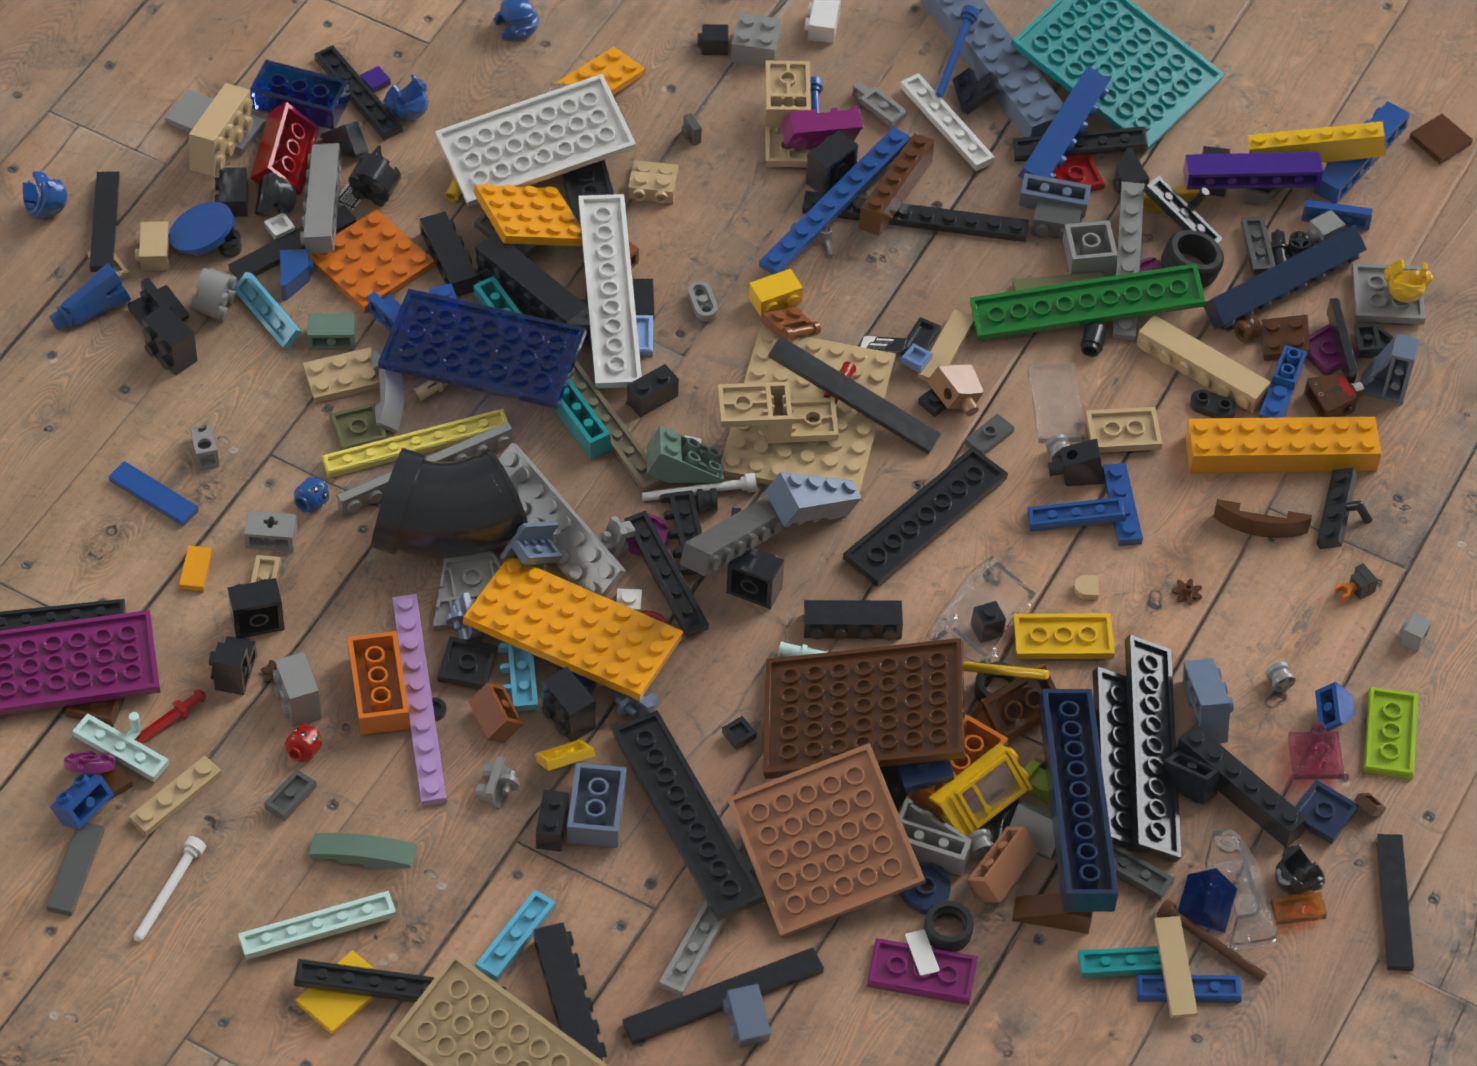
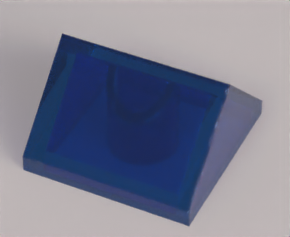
M1217 868L1188 874L1178 907L1179 913L1196 925L1225 933L1238 888Z

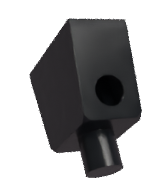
M1097 438L1062 447L1060 449L1061 460L1048 462L1050 477L1064 475L1066 486L1104 484Z

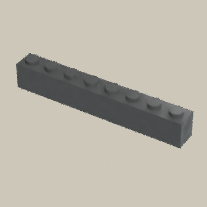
M766 496L685 542L680 565L706 576L789 527H783L769 498Z

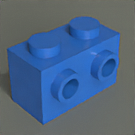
M84 773L77 776L73 784L57 796L56 801L50 808L63 826L80 829L114 793L102 776Z

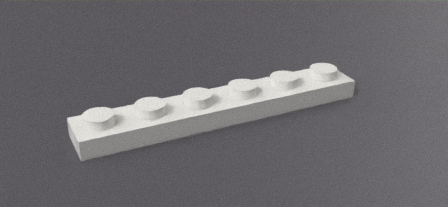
M919 73L901 81L900 88L975 171L994 163L995 156L945 101L935 95V90Z

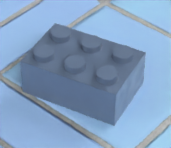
M576 763L567 823V843L618 848L626 790L627 767Z

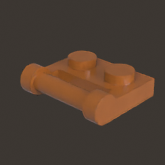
M795 306L762 313L760 322L778 338L782 336L788 341H791L794 337L808 334L814 336L821 332L819 322H812Z

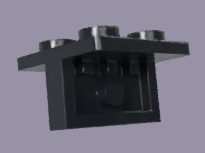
M149 277L140 281L142 289L140 297L127 303V308L142 328V319L163 305L182 321L189 318L188 311L167 285L157 289Z

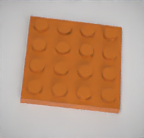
M377 209L336 234L334 253L308 254V258H313V267L364 313L368 311L367 296L374 291L383 299L388 295H393L435 267V260Z

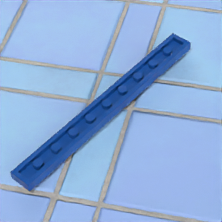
M893 126L759 260V267L772 275L784 271L900 154L911 136Z

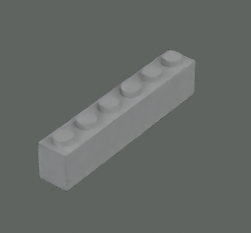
M339 143L312 145L311 154H308V166L310 169L306 170V179L309 184L305 185V197L307 200L303 201V209L306 215L302 216V228L304 231L300 232L301 245H305V248L308 249V254L334 253L342 156Z

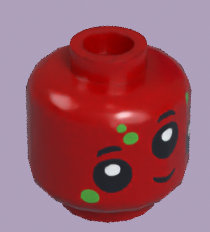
M307 725L296 727L285 741V749L288 755L293 760L299 762L310 761L322 746V738L319 731L313 726Z

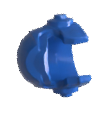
M504 0L501 2L500 11L496 13L493 21L496 25L503 21L514 25L512 28H504L502 31L503 40H523L536 31L539 18L529 0Z
M413 74L410 75L412 81L400 91L396 85H393L384 98V106L390 112H395L401 119L407 121L420 118L428 107V98L425 93L427 91L426 83L416 78Z
M34 171L32 175L36 185L31 181L23 182L22 184L23 201L27 212L37 219H43L46 216L61 212L67 202L66 187L61 180L49 179L46 173Z

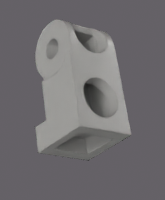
M210 425L190 427L198 470L219 467L218 451Z

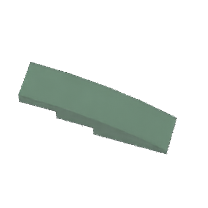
M314 833L308 855L312 860L335 859L339 865L362 864L366 870L412 868L418 846L416 843L371 835Z

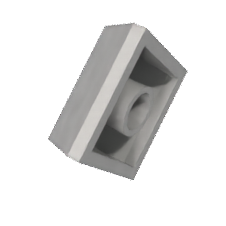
M1026 799L1018 804L1010 826L1025 827L1040 848L1036 854L1051 860L1056 852L1051 810Z

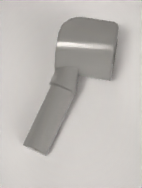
M829 226L828 232H822L819 235V241L824 243L827 256L832 257V227Z

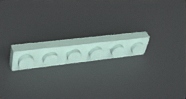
M389 891L238 933L245 959L249 960L395 918L396 910Z

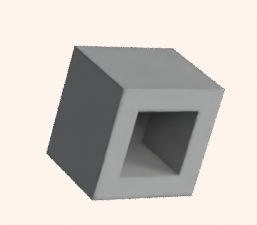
M1414 613L1410 621L1405 620L1399 633L1403 634L1400 644L1418 652L1428 636L1432 621Z

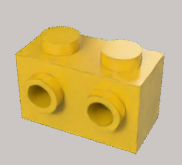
M791 268L749 283V299L760 317L762 313L793 307L802 303L803 287Z

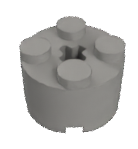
M204 268L195 286L198 289L196 295L193 294L191 310L224 321L228 313L227 305L228 303L233 304L236 297V291L233 289L235 288L237 277L212 268Z

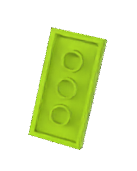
M1369 686L1363 773L1413 780L1419 693Z

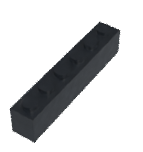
M1193 725L1178 738L1176 752L1180 751L1220 769L1217 790L1285 848L1303 835L1307 817L1198 725Z
M564 922L533 929L535 949L558 1028L603 1061V1058L607 1057L604 1042H599L597 1035H600L597 1019L592 1020L593 1004L591 998H586L584 993L587 990L584 975L579 976L578 968H580L578 954L573 953L571 949L574 946L571 931L566 932Z

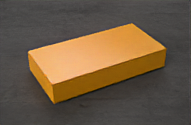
M188 545L179 582L181 590L204 592L213 556V548Z

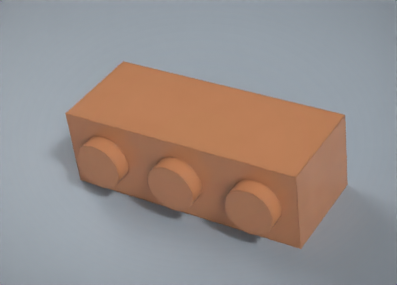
M1007 826L967 881L982 902L1000 903L1006 898L1008 891L1014 883L1020 879V875L1033 861L1040 848L1025 827Z

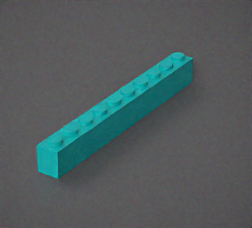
M492 276L473 285L476 305L484 315L495 319L498 335L589 459L593 460L610 452L611 433L496 278Z

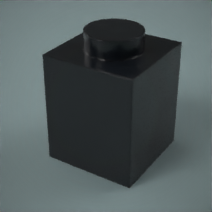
M702 24V33H698L697 46H702V55L728 56V25Z
M997 601L974 607L970 625L980 643L1003 636L1006 617Z

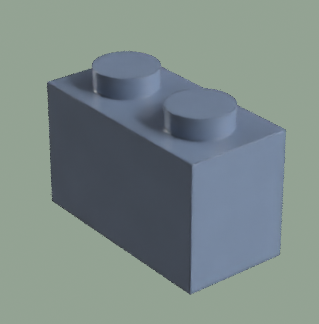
M755 984L728 990L725 1000H723L725 1015H730L732 1022L729 1025L730 1036L732 1040L737 1041L738 1048L769 1041L771 1031L759 985Z

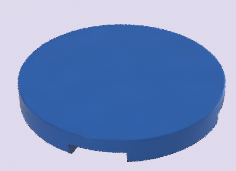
M208 202L194 206L175 220L170 228L169 242L179 254L185 253L198 256L208 253L225 242L224 238L230 230L234 229V215L227 205L219 202Z

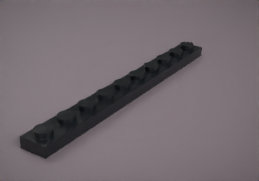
M805 191L802 213L806 214L826 193ZM857 197L837 218L860 221L861 207L867 199ZM902 203L888 225L1026 242L1029 220Z

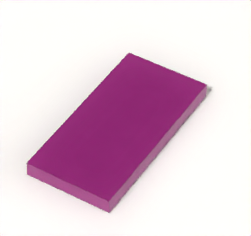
M876 938L867 987L970 1005L978 956L932 948L940 970L921 976L909 944Z

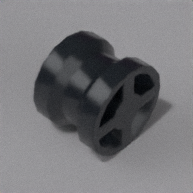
M235 229L230 230L224 238L225 242L219 246L220 253L225 257H235L242 251L240 233Z
M1302 231L1293 232L1289 236V244L1287 245L1289 252L1287 254L1292 257L1308 249L1311 246V237Z
M702 488L697 489L698 513L705 510L717 512L716 488H711L708 491H704Z

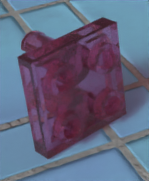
M1322 722L1313 723L1310 732H1289L1288 743L1293 779L1344 778L1345 772L1339 732H1326V725Z

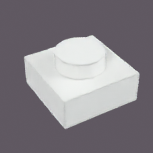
M285 213L264 221L265 229L274 240L295 230V226Z
M617 588V603L638 612L641 611L642 590Z

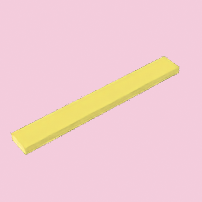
M499 409L322 455V462L329 479L394 462L397 460L402 448L425 454L451 447L507 423L508 419L504 409Z

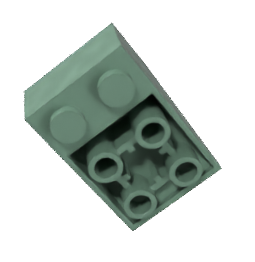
M659 426L646 446L647 474L667 483H722L724 481L723 464L721 463L723 455L715 447H708L699 443L694 438H687L678 434L673 429H666L662 426Z

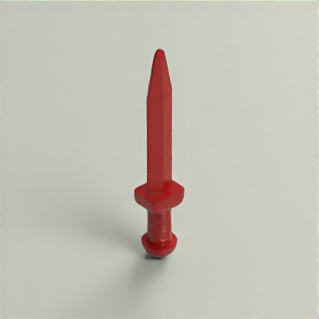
M197 689L194 691L195 694L184 702L180 700L174 701V708L142 730L135 740L142 744L182 716L183 719H186L189 716L188 710L199 702L203 703L206 700L205 692Z

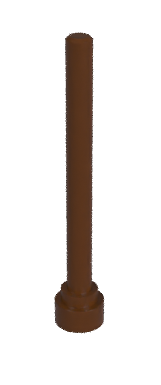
M1167 899L1161 905L1157 912V917L1180 916L1182 928L1259 981L1265 979L1267 975L1265 971L1180 914L1175 903Z

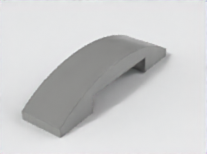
M374 349L372 351L373 370L379 372L381 402L375 406L376 425L396 433L400 425L404 405L402 372L394 358Z

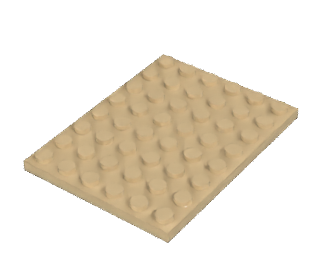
M760 327L744 383L789 382L791 399L823 398L826 393L825 391L767 357L779 338L769 329ZM807 336L794 337L790 341L840 371L844 362H851L847 370L850 369L852 364L857 368L851 379L885 399L896 354ZM838 400L835 404L839 432L838 441L767 443L766 426L731 427L721 459L724 477L740 479L744 474L754 473L756 483L769 486L780 472L852 480L855 483L860 494L878 424ZM744 402L737 404L739 407L743 408L749 406L747 403ZM810 417L807 419L809 422L813 423L819 421L817 418Z

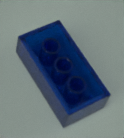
M266 59L250 88V98L253 100L252 109L269 113L287 102L317 126L334 129L350 100L349 81Z

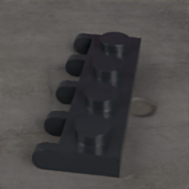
M692 490L666 493L659 496L661 503H670L671 510L664 512L663 516L665 520H674L675 529L668 531V538L678 539L680 549L672 551L673 558L676 559L682 557L685 542L702 533ZM684 566L678 567L682 576L698 574Z

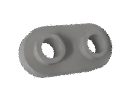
M704 281L691 283L688 288V298L695 316L701 321L714 320L718 314V305L710 285Z

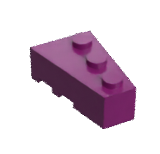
M859 105L852 106V110L839 111L838 107L831 108V112L818 113L817 109L789 112L781 124L785 147L811 150L838 130L854 141L864 127Z

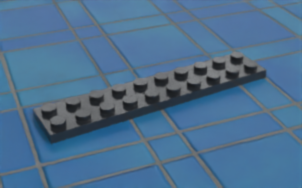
M1129 635L1125 639L1133 849L1177 862L1182 858L1179 795L1177 786L1164 766V760L1176 752L1171 649Z
M658 710L612 728L613 736L717 921L765 902L762 891Z

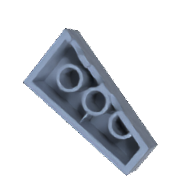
M780 472L765 491L784 528L790 527L792 523L802 525L810 520L814 523L819 522L822 518L832 520L847 517L862 498L852 480Z

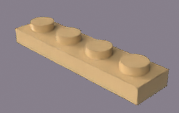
M204 755L128 816L129 822L147 837L222 776V770Z

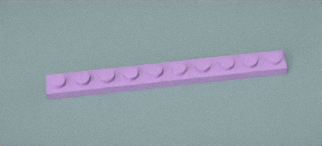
M417 594L392 597L422 807L447 803Z

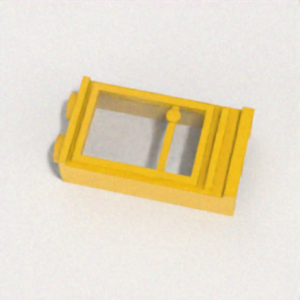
M998 743L954 777V780L946 783L933 793L929 799L941 807L943 813L940 816L945 823L968 836L1026 791H1031L1033 787L1028 781L1030 779L1028 772L1023 767H1020L1017 761L1019 757L1014 749L1011 747L1007 748Z

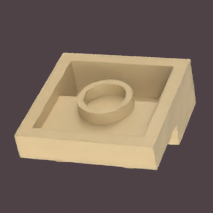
M634 160L628 187V199L673 204L679 165Z

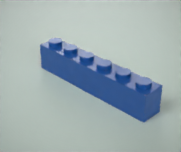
M1087 66L1018 175L1020 178L1024 179V173L1049 178L1055 177L1056 174L1052 171L1055 167L1060 169L1067 158L1063 155L1066 149L1072 150L1077 142V139L1074 138L1077 132L1082 134L1088 124L1085 119L1088 115L1092 117L1099 106L1095 103L1098 99L1103 100L1110 90L1106 87L1110 81L1109 78Z
M1387 101L1382 107H1378L1370 120L1367 119L1364 123L1383 121L1386 151L1407 128L1410 113ZM1380 157L1328 162L1323 170L1320 187H1315L1313 193L1331 203L1338 204Z

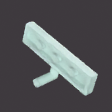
M136 712L129 714L131 729L126 735L90 714H87L72 731L73 737L101 753L111 754L115 761L152 782H155L169 766V759L135 740L141 733L139 714Z

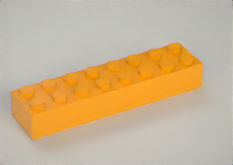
M1375 417L1188 419L1185 432L1190 473L1332 472V470L1353 467L1356 471H1377L1382 454Z

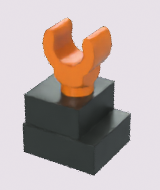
M1362 563L1355 567L1350 583H1339L1335 586L1334 594L1340 591L1345 592L1342 595V602L1348 601L1353 593L1359 599H1362L1376 592L1378 579Z

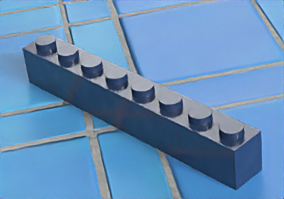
M1354 225L1206 301L1204 309L1214 328L1222 325L1225 329L1235 324L1237 317L1241 316L1244 319L1254 314L1253 309L1259 307L1261 310L1270 306L1272 299L1277 298V300H1281L1289 296V290L1294 288L1295 291H1298L1308 286L1306 281L1312 279L1315 282L1325 277V271L1330 269L1331 272L1342 268V262L1347 260L1348 263H1351L1361 258L1359 253L1367 250Z

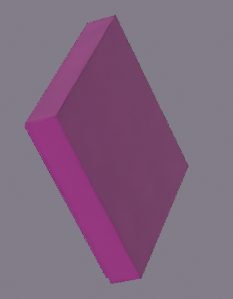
M1330 324L1309 335L1311 356H1306L1324 376L1341 369ZM1351 342L1356 360L1359 358L1357 347Z

